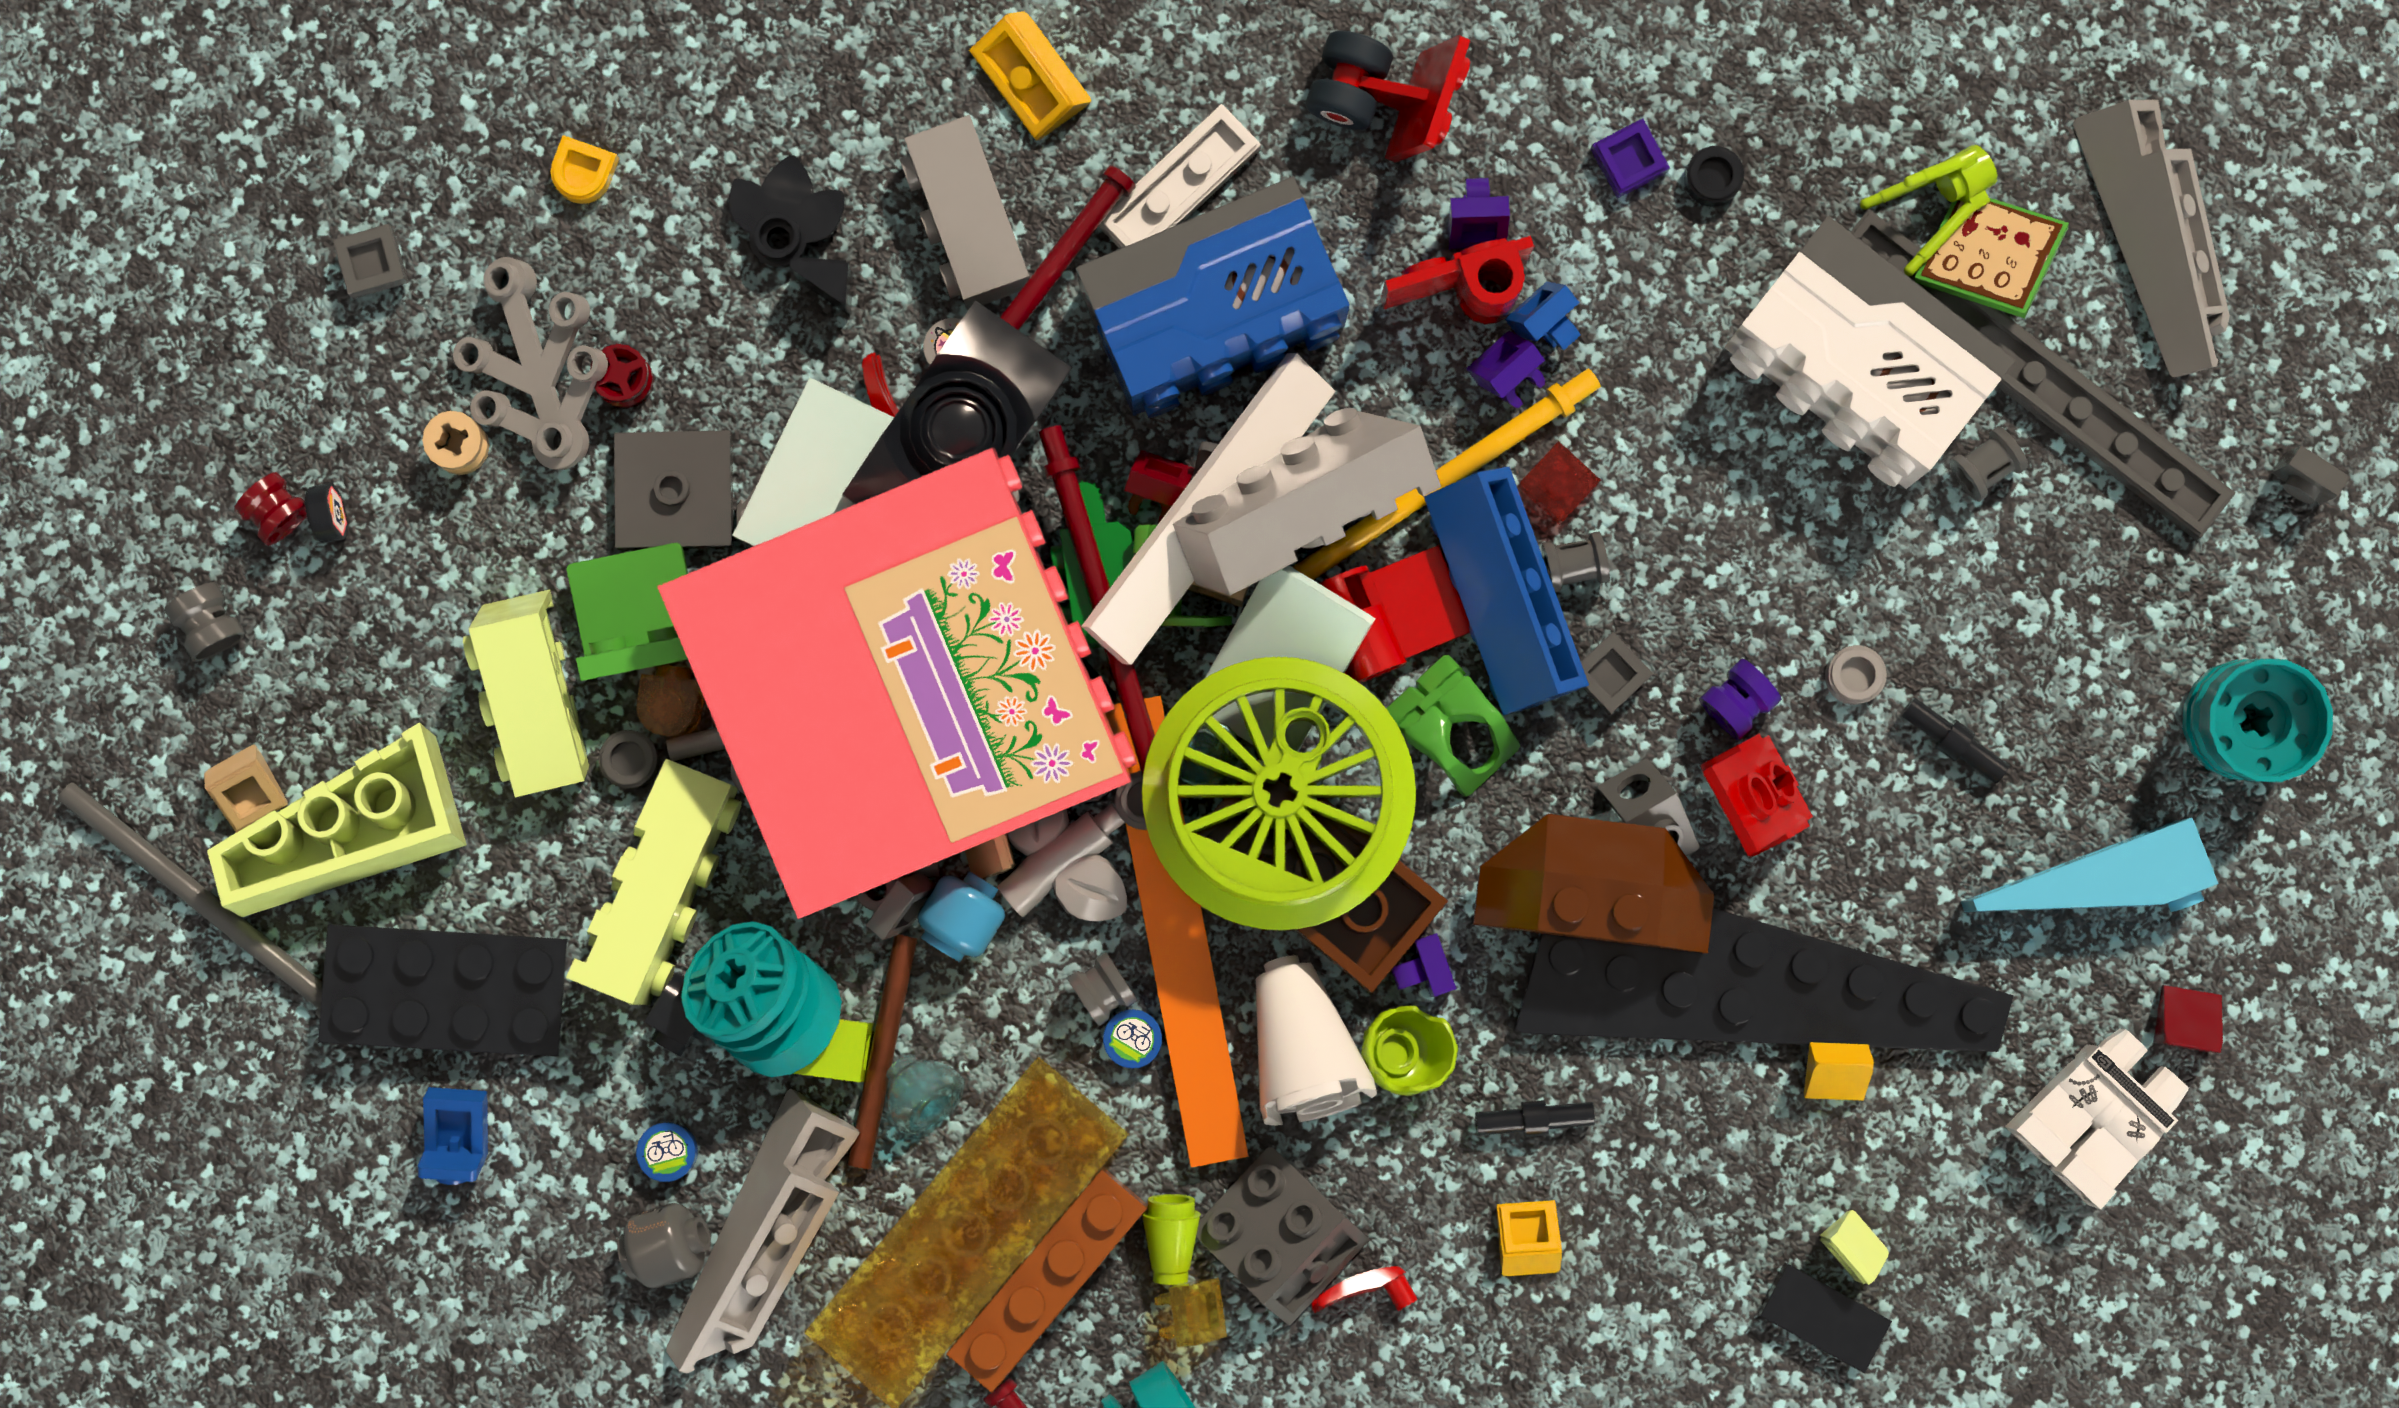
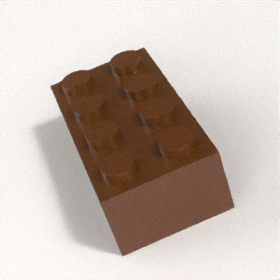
M1281 773L1275 784L1265 782L1262 789L1270 793L1269 804L1273 807L1279 808L1284 800L1294 802L1296 799V794L1288 790L1292 778L1288 774ZM1238 781L1235 786H1242V782ZM1224 798L1213 812L1242 801V798ZM1317 798V801L1336 808L1326 798ZM1314 812L1311 813L1355 859L1360 855L1371 837ZM1242 813L1195 834L1220 843L1248 813ZM1256 823L1232 849L1247 855L1259 824ZM1303 823L1300 824L1323 882H1327L1343 872L1347 867ZM1270 829L1258 860L1274 866V830ZM1285 829L1286 871L1309 880L1289 829ZM1398 860L1384 882L1362 903L1330 921L1293 930L1368 993H1372L1446 905L1448 900Z

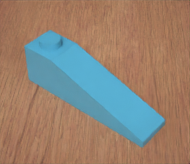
M2193 818L2176 820L1963 900L1961 904L1964 912L2137 907L2167 903L2170 912H2174L2204 901L2201 890L2219 883Z

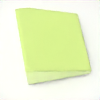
M1853 1210L1847 1211L1820 1234V1241L1849 1275L1855 1281L1862 1284H1871L1877 1278L1888 1258L1889 1252L1885 1245Z

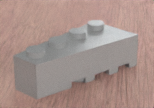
M1344 408L1328 415L1324 420V425L1309 435L1293 439L1281 447V453L1265 464L1251 467L1240 473L1236 478L1237 482L1218 495L1208 496L1197 501L1191 508L1192 512L1175 522L1173 526L1195 584L1232 595L1296 562L1297 556L1294 550L1300 547L1328 546L1346 536L1343 525L1369 514H1372V517L1378 520L1398 510L1395 502L1396 498L1415 488L1420 495L1425 496L1439 489L1441 484L1420 425L1357 411L1354 408Z

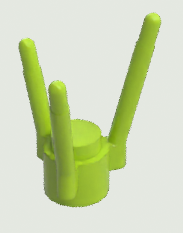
M1971 145L1947 160L1905 177L1903 182L1881 190L1860 201V207L1867 210L1936 182L1940 193L1945 199L1950 202L1957 200L1964 202L1958 211L1905 266V275L1912 276L1973 212L1990 203L1989 196L1985 190L1994 186L1997 182V171L1988 153L1980 146Z

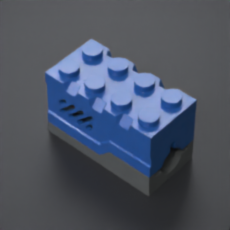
M1294 176L1076 267L1079 291L1133 416L1146 411L1148 418L1167 413L1180 405L1177 397L1181 393L1195 387L1199 388L1201 395H1208L1219 391L1233 383L1231 374L1234 371L1247 365H1252L1255 373L1269 370L1280 364L1285 357L1284 352L1288 348L1297 344L1305 343L1308 351L1332 343L1340 337L1337 330L1345 327L1350 306Z

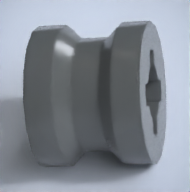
M1107 952L1098 956L1094 967L1085 973L1075 971L1067 977L1072 988L1098 1026L1109 1020L1112 1010L1119 1006L1129 1007L1138 1001Z

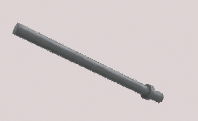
M74 782L68 784L58 796L59 802L318 1008L315 1014L320 1018L323 982L244 918L222 907L219 898Z

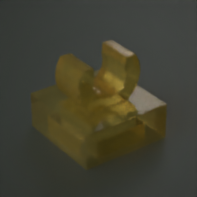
M1219 1278L1199 1279L1169 1287V1292L1154 1298L1155 1305H1171L1174 1325L1160 1328L1159 1336L1166 1339L1176 1338L1177 1347L1197 1346L1227 1337Z

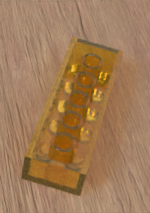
M1038 1056L804 1333L890 1408H898L1126 1139L1130 1131L1043 1056Z

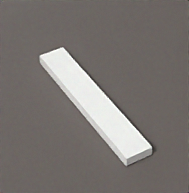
M1297 353L1286 354L1081 626L1121 663L1131 665L1194 582L1173 524L1192 512L1191 508L1197 501L1208 496L1218 495L1236 483V478L1240 473L1251 467L1265 464L1281 453L1280 450L1284 444L1302 437L1336 392Z

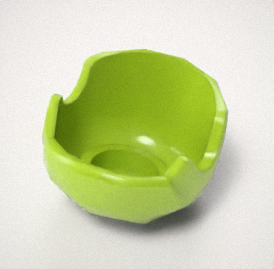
M1399 1006L1396 1009H1388L1377 1015L1364 1031L1361 1056L1377 1085L1397 1095L1412 1096L1440 1087L1455 1069L1458 1045L1452 1028L1446 1019L1429 1015L1417 1006Z

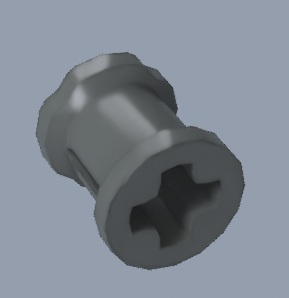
M1997 426L1989 432V440L1965 457L1957 454L1950 459L1949 466L1956 480L1966 493L1975 501L1980 502L1987 497L1988 489L2011 472L2020 474L2028 468V462L2015 439L2005 429Z
M1600 531L1590 533L1587 540L1554 546L1551 541L1542 543V557L1555 592H1560L1563 585L1597 579L1599 583L1610 582L1608 558Z

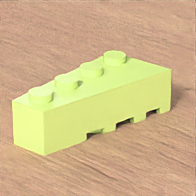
M419 722L401 733L403 737L380 751L374 749L356 760L355 766L326 783L321 781L304 791V796L278 812L273 810L208 849L207 853L222 907L241 917H245L466 846L436 736Z
M665 759L634 827V835L641 838L636 849L629 846L625 850L612 875L611 890L618 892L614 902L606 901L600 911L596 910L587 930V934L590 935L588 944L593 948L586 963L574 958L566 976L567 979L632 1005H650L654 995L657 997L661 995L674 974L675 965L668 963L676 940L685 943L695 923L697 910L690 908L698 886L707 888L718 866L720 857L712 852L720 832L729 834L740 812L742 802L734 799L738 791L737 787Z

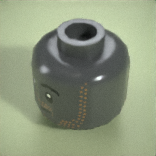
M669 1203L631 1217L625 1225L623 1234L619 1236L617 1251L626 1275L630 1279H637L645 1287L654 1289L692 1278L698 1274L703 1267L705 1251L710 1249L711 1238L708 1227L700 1216L694 1217L681 1204Z

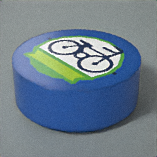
M1135 1009L1125 1010L1116 1014L1108 1022L1104 1030L1103 1043L1108 1056L1116 1064L1126 1068H1140L1149 1064L1159 1053L1162 1044V1033L1157 1021L1148 1013Z
M674 1122L659 1123L647 1129L640 1137L636 1149L637 1161L642 1171L648 1177L660 1182L675 1181L687 1175L694 1167L698 1156V1146L693 1134L683 1125Z

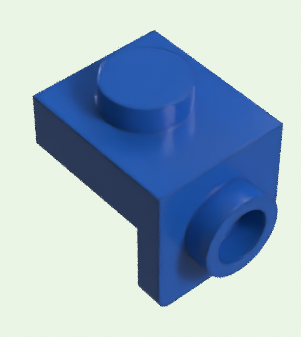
M428 1087L423 1098L424 1152L418 1163V1177L421 1179H435L446 1185L476 1181L488 1155L487 1091Z

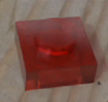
M1558 441L1522 479L1518 487L1560 525L1599 484L1601 479Z

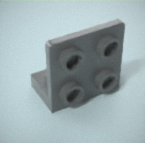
M1268 1147L1199 1220L1196 1238L1265 1307L1289 1326L1370 1240L1273 1147Z

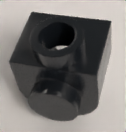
M676 972L644 1022L656 1029L650 1038L651 1040L681 1057L686 1047H690L695 1038L704 1043L708 1037L699 1032L686 1018L681 999L684 975Z

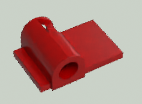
M1531 235L1508 242L1506 238L1483 242L1466 248L1461 252L1454 253L1450 261H1446L1445 257H1437L1405 268L1401 271L1402 276L1385 281L1380 298L1383 310L1454 288L1461 309L1472 321L1483 325L1500 322L1512 311L1522 290L1525 280L1523 266H1526L1534 248ZM1481 280L1495 281L1500 285L1503 292H1488L1479 282Z
M1439 545L1373 572H1370L1367 565L1319 583L1376 618L1344 673L1360 684L1405 666L1407 658L1470 633L1468 617L1458 591L1451 582L1449 570Z
M1759 733L1699 765L1701 770H1704L1702 772L1749 858L1790 839L1810 826L1807 820L1811 819L1813 815L1797 788L1799 784L1789 765L1785 766L1769 735L1762 738Z

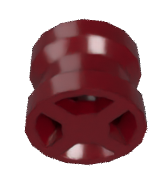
M614 344L603 348L601 351L607 358L608 368L604 377L596 382L594 389L607 403L614 407L628 409L640 405L648 398L653 389L654 377L652 368L642 355L629 345ZM637 371L636 374L632 375V380L628 383L631 373Z
M277 472L270 473L254 483L244 492L234 506L235 513L242 520L252 521L257 526V536L267 546L284 539L307 517L305 501L301 497H293L286 490L287 482Z

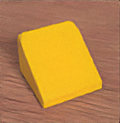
M1810 1042L1804 1097L1810 1099L1863 1101L1874 1067V1060L1869 1045Z
M1555 1200L1497 1204L1502 1275L1519 1276L1559 1272L1561 1270L1562 1247Z

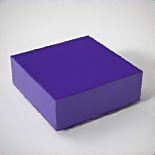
M1643 118L1597 141L1590 148L1617 199L1668 173L1670 169Z

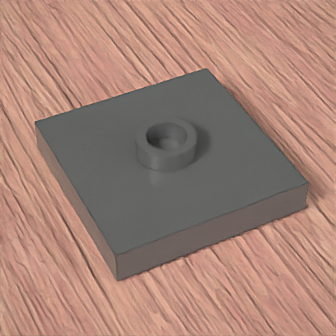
M730 430L614 433L615 548L617 550H641L670 543H680L683 549L734 548V537L732 536L734 533L733 433Z

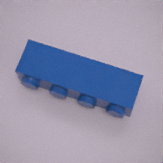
M1510 466L1477 472L1424 496L1430 513L1431 527L1440 540L1450 568L1451 582L1460 595L1469 620L1470 635L1480 650L1489 675L1490 690L1498 701L1503 716L1536 707L1589 686Z

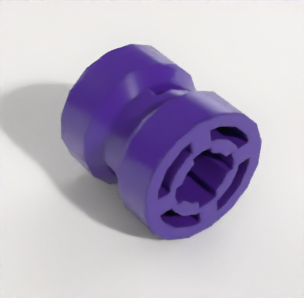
M1743 658L1728 671V679L1721 686H1712L1699 698L1700 704L1709 716L1736 740H1740L1753 728V719L1760 712H1770L1782 700L1781 695L1773 684L1754 665Z

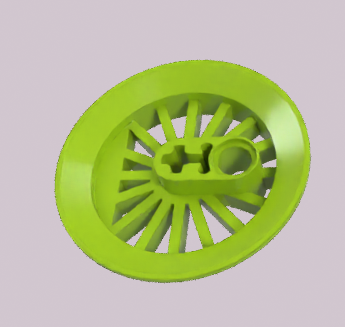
M1265 657L1243 661L1209 675L1192 687L1172 707L1161 723L1147 755L1143 773L1142 801L1146 828L1152 846L1170 877L1189 897L1208 911L1243 926L1266 930H1292L1315 926L1347 913L1368 898L1384 882L1397 864L1406 846L1415 813L1416 786L1412 759L1397 723L1383 704L1362 684L1330 666L1315 661L1292 657ZM1264 692H1273V738L1269 748L1265 743L1247 699L1248 696ZM1285 692H1294L1312 697L1308 708L1292 709L1285 714ZM1233 702H1236L1259 757L1258 761L1213 717L1218 711ZM1323 702L1331 705L1346 716L1331 732L1327 721L1319 713ZM1297 721H1306L1314 725L1319 734V743L1316 748L1304 753L1290 748L1285 738V732L1289 725ZM1205 725L1248 768V771L1191 749L1189 745L1198 731ZM1355 725L1370 748L1318 769L1323 756ZM1183 759L1242 782V786H1178ZM1375 759L1380 786H1317V782ZM1285 773L1292 777L1288 790L1296 794V799L1294 802L1284 800L1279 808L1273 807L1269 804L1270 793L1262 789L1265 782L1275 784L1280 774ZM1178 798H1242V801L1187 824H1183L1178 804ZM1317 798H1380V808L1376 824L1319 802ZM1314 812L1371 837L1360 855L1355 859L1311 813ZM1242 813H1248L1220 843L1195 834ZM1256 823L1259 824L1247 855L1232 849ZM1301 823L1347 867L1343 872L1331 880L1323 882L1300 827ZM1270 829L1274 830V866L1258 860ZM1285 829H1289L1309 880L1286 871Z

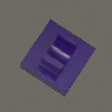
M1488 178L1465 179L1466 195L1463 198H1450L1447 229L1449 249L1469 248L1491 240L1507 239L1510 221L1509 196L1490 197Z
M1507 331L1466 368L1479 386L1497 395L1515 408L1523 405L1515 392V387L1526 378L1538 388H1542L1545 385L1543 374L1536 369L1545 359L1533 343L1510 331Z
M1437 933L1418 939L1412 944L1417 959L1394 966L1391 969L1398 990L1424 981L1430 997L1457 989Z

